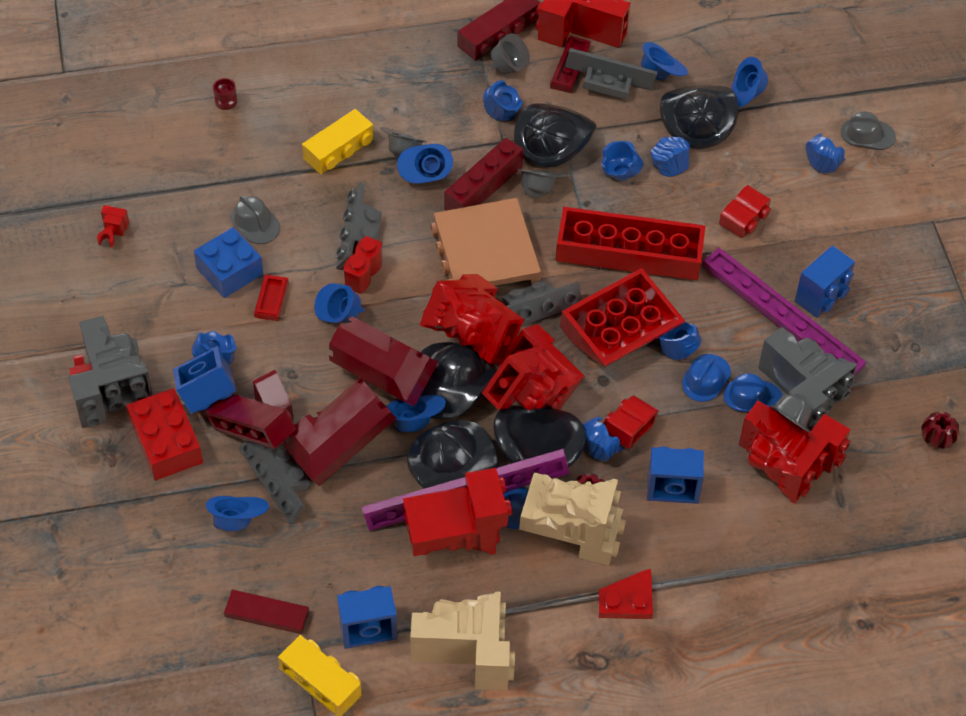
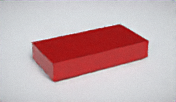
M264 275L254 311V318L279 321L289 284L287 277Z

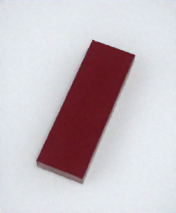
M574 36L569 37L550 82L551 89L572 93L581 71L565 67L569 50L572 48L588 53L591 41Z
M232 589L224 616L302 634L309 614V607Z

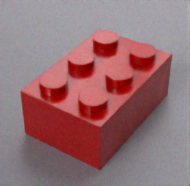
M175 388L126 405L131 426L155 481L203 464L201 447Z

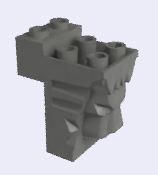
M104 316L79 322L92 370L68 376L82 428L94 427L100 423L107 422L105 413L120 411L126 408L127 404L153 395L148 370L144 361H141L137 339L131 338L127 333L110 335Z
M781 327L764 340L758 368L786 394L793 396L800 394L806 397V403L812 409L807 428L811 431L823 414H827L839 400L844 401L850 395V388L855 380L854 374L857 364L843 358L837 360L832 354L824 353V350L821 349L818 343L808 337L797 342L791 333Z

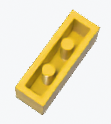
M354 109L302 143L303 159L319 174H323L327 170L333 169L336 164L345 158L351 157L354 152L363 146L370 144L374 140L373 124L359 111Z
M299 635L278 656L279 669L336 716H342L362 696L360 679L353 672L349 671L347 673L343 670L340 663L333 656L329 655L327 657L322 653L318 644L311 639L306 640L303 636Z

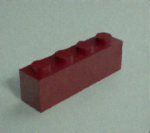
M502 1L458 30L457 46L474 61L482 56H486L506 35L511 33L519 34L524 28L537 22L539 15L536 14L540 1Z
M505 137L444 192V210L448 211L482 204L518 172V169L523 167V149Z
M232 394L224 400L219 399L204 410L216 431L273 449L279 446L296 430L292 422V415L285 408L275 407L268 403L265 404L254 399L241 397L240 395Z

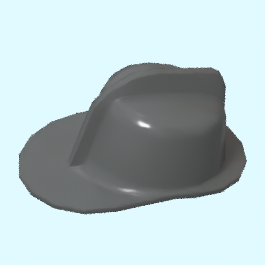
M515 34L506 35L492 49L491 57L494 63L490 67L491 69L497 68L504 74L520 71L529 62L530 56L526 44Z
M871 112L856 113L841 128V136L851 145L883 150L890 148L896 140L892 127L887 123L879 121Z
M380 127L382 131L389 134V151L393 153L396 159L399 158L404 150L414 146H421L423 142H427L394 129Z
M518 169L522 171L521 185L524 188L525 194L537 198L550 193L557 178L568 176L566 173L556 171H526Z
M240 196V201L231 213L233 224L250 242L265 244L274 240L279 233V223L276 217L258 197Z
M784 394L774 405L769 406L811 433L807 428L812 409L806 403L807 399L804 395L795 394L793 396Z

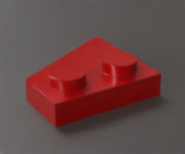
M651 569L643 570L599 589V618L652 619Z

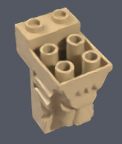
M534 473L522 510L519 530L581 545L580 559L609 566L611 557H617L620 542L616 541L617 535H623L626 520L622 519L623 509L618 508L621 491L616 490L618 480L612 479L592 485L591 482H586L585 484H580L577 481L563 482L556 478L551 479L545 474Z
M501 592L481 595L477 597V600L466 599L461 602L440 599L435 602L432 613H412L410 637L411 662L475 664V689L508 691V681H514L515 652H510V641H504L506 602H500Z

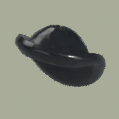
M714 85L689 86L665 93L660 101V115L666 130L672 137L685 139L689 143L690 148L705 149L720 144L731 134L738 119L739 103L734 91L728 87Z
M534 103L526 107L519 115L514 127V142L523 149V158L527 162L538 167H557L570 161L585 147L594 134L597 125L590 118L574 110L552 104Z
M442 342L434 343L424 348L421 353L438 361V364L421 396L438 395L446 401L444 409L431 416V418L452 419L461 416L471 409L484 396L482 394L483 390L497 372L495 364H490L482 359L470 345Z
M511 405L508 409L499 410L494 419L493 428L496 442L504 457L511 464L563 449L569 468L577 461L585 446L587 434L583 423L575 415L567 411L553 408L527 410L521 405Z
M466 420L445 422L425 431L413 442L407 456L409 471L423 489L464 478L465 473L498 468L499 465L497 452L491 436L480 425Z

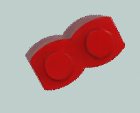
M747 185L721 212L719 224L740 238L745 237L747 233L751 235L757 227V222L761 219L765 220L769 215L771 199Z
M366 236L357 244L355 254L347 259L344 265L345 285L351 287L354 292L363 293L371 283V276L380 270L382 266V242Z
M633 395L628 400L623 399L614 413L611 411L606 416L603 424L610 437H618L620 444L630 449L654 425L659 410Z

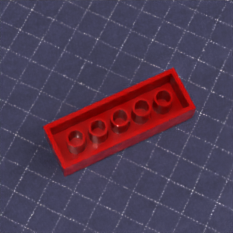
M563 206L555 261L631 272L643 268L647 274L698 281L706 225Z

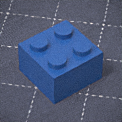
M234 227L194 250L196 268L223 298L263 275L261 256Z
M832 245L801 272L795 302L816 318L823 312H829L837 299H843L850 290L849 283L854 276L853 268L855 261Z
M218 346L173 369L176 390L191 414L207 409L211 403L219 399L224 400L236 391L232 369Z
M665 446L652 447L647 474V501L698 504L704 478V451L693 448L671 449Z
M374 586L369 590L358 592L351 590L337 595L339 623L344 649L397 640V614L391 586Z

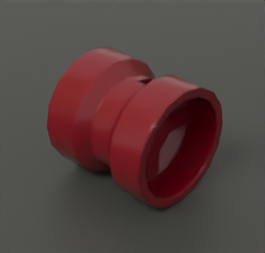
M221 78L215 81L213 84L215 105L221 110L234 108L238 101L235 82L229 78Z

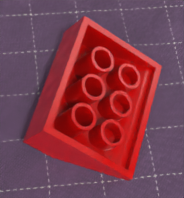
M640 268L563 310L560 328L576 347L605 368L684 324L685 320L643 268Z

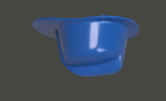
M652 42L643 44L644 55L641 66L657 71L656 80L666 79L670 74L676 76L688 74L687 68L672 57L663 47Z
M748 57L737 68L731 89L737 96L739 108L758 97L767 87L768 75L758 58Z
M428 144L408 148L400 154L397 160V169L400 176L410 183H425L443 179L451 172L453 167L451 152L441 144Z
M335 283L324 286L318 292L314 304L317 317L332 323L352 322L348 319L352 316L356 318L359 312L365 311L361 307L359 295L351 287Z
M714 354L699 356L693 361L683 377L682 387L685 394L692 400L699 402L714 399L730 377V366L725 359Z
M751 373L738 376L725 387L723 393L726 404L730 408L742 412H749L757 401L768 407L774 405L783 395L777 386L763 381L760 377Z
M427 395L419 397L415 407L402 400L390 402L386 407L397 418L394 421L397 431L417 432L430 423L431 416L444 409L446 401L438 395Z
M217 496L206 502V509L209 513L213 514L214 527L217 529L240 531L250 524L252 518L267 512L269 503L259 497Z

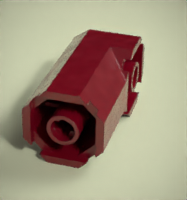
M353 316L348 319L352 321L349 324L342 323L339 325L329 343V350L333 351V357L329 355V361L415 407L438 361Z
M360 377L322 411L316 412L318 417L313 418L310 414L299 420L294 425L296 430L289 436L288 443L284 440L283 446L311 480L320 486L397 418Z

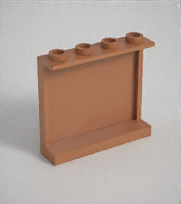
M517 198L434 213V223H430L431 233L433 237H437L436 250L438 256L442 255L443 257L441 266L443 274H448L449 279L447 280H459L462 274H479L494 286L528 280L531 286L533 283L540 281L541 270Z

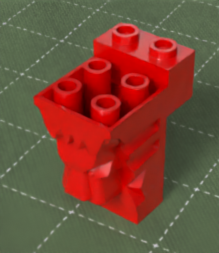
M544 0L538 4L536 14L539 15L535 28L538 30V40L562 48L569 34L572 33L620 49L628 33L631 3L624 0Z
M462 274L459 280L437 281L432 289V295L427 307L423 311L419 325L435 331H444L448 338H457L460 344L470 345L482 359L490 364L503 363L507 356H509L524 318L494 298L498 288L479 274Z
M539 324L521 330L509 356H507L503 363L497 364L500 368L485 387L482 394L498 410L508 409L515 402H518L527 410L541 409L543 407L561 410L585 376L553 345L555 340Z
M757 401L744 418L738 445L749 452V466L763 470L772 481L779 484L778 488L790 499V502L795 504L800 496L804 498L808 494L812 486L810 483L813 479L818 480L823 471L830 474L835 466L840 467L847 455L845 451L851 442L848 440L851 429L823 414L811 430V433H809L784 415Z
M497 468L465 473V487L403 498V514L413 557L428 555L431 551L435 552L444 548L450 551H456L459 548L471 551V548L490 555L496 554V544L500 543L499 530H501V527L508 525V516L512 515L509 499L505 500L503 495L506 492L505 481L503 477L498 476Z

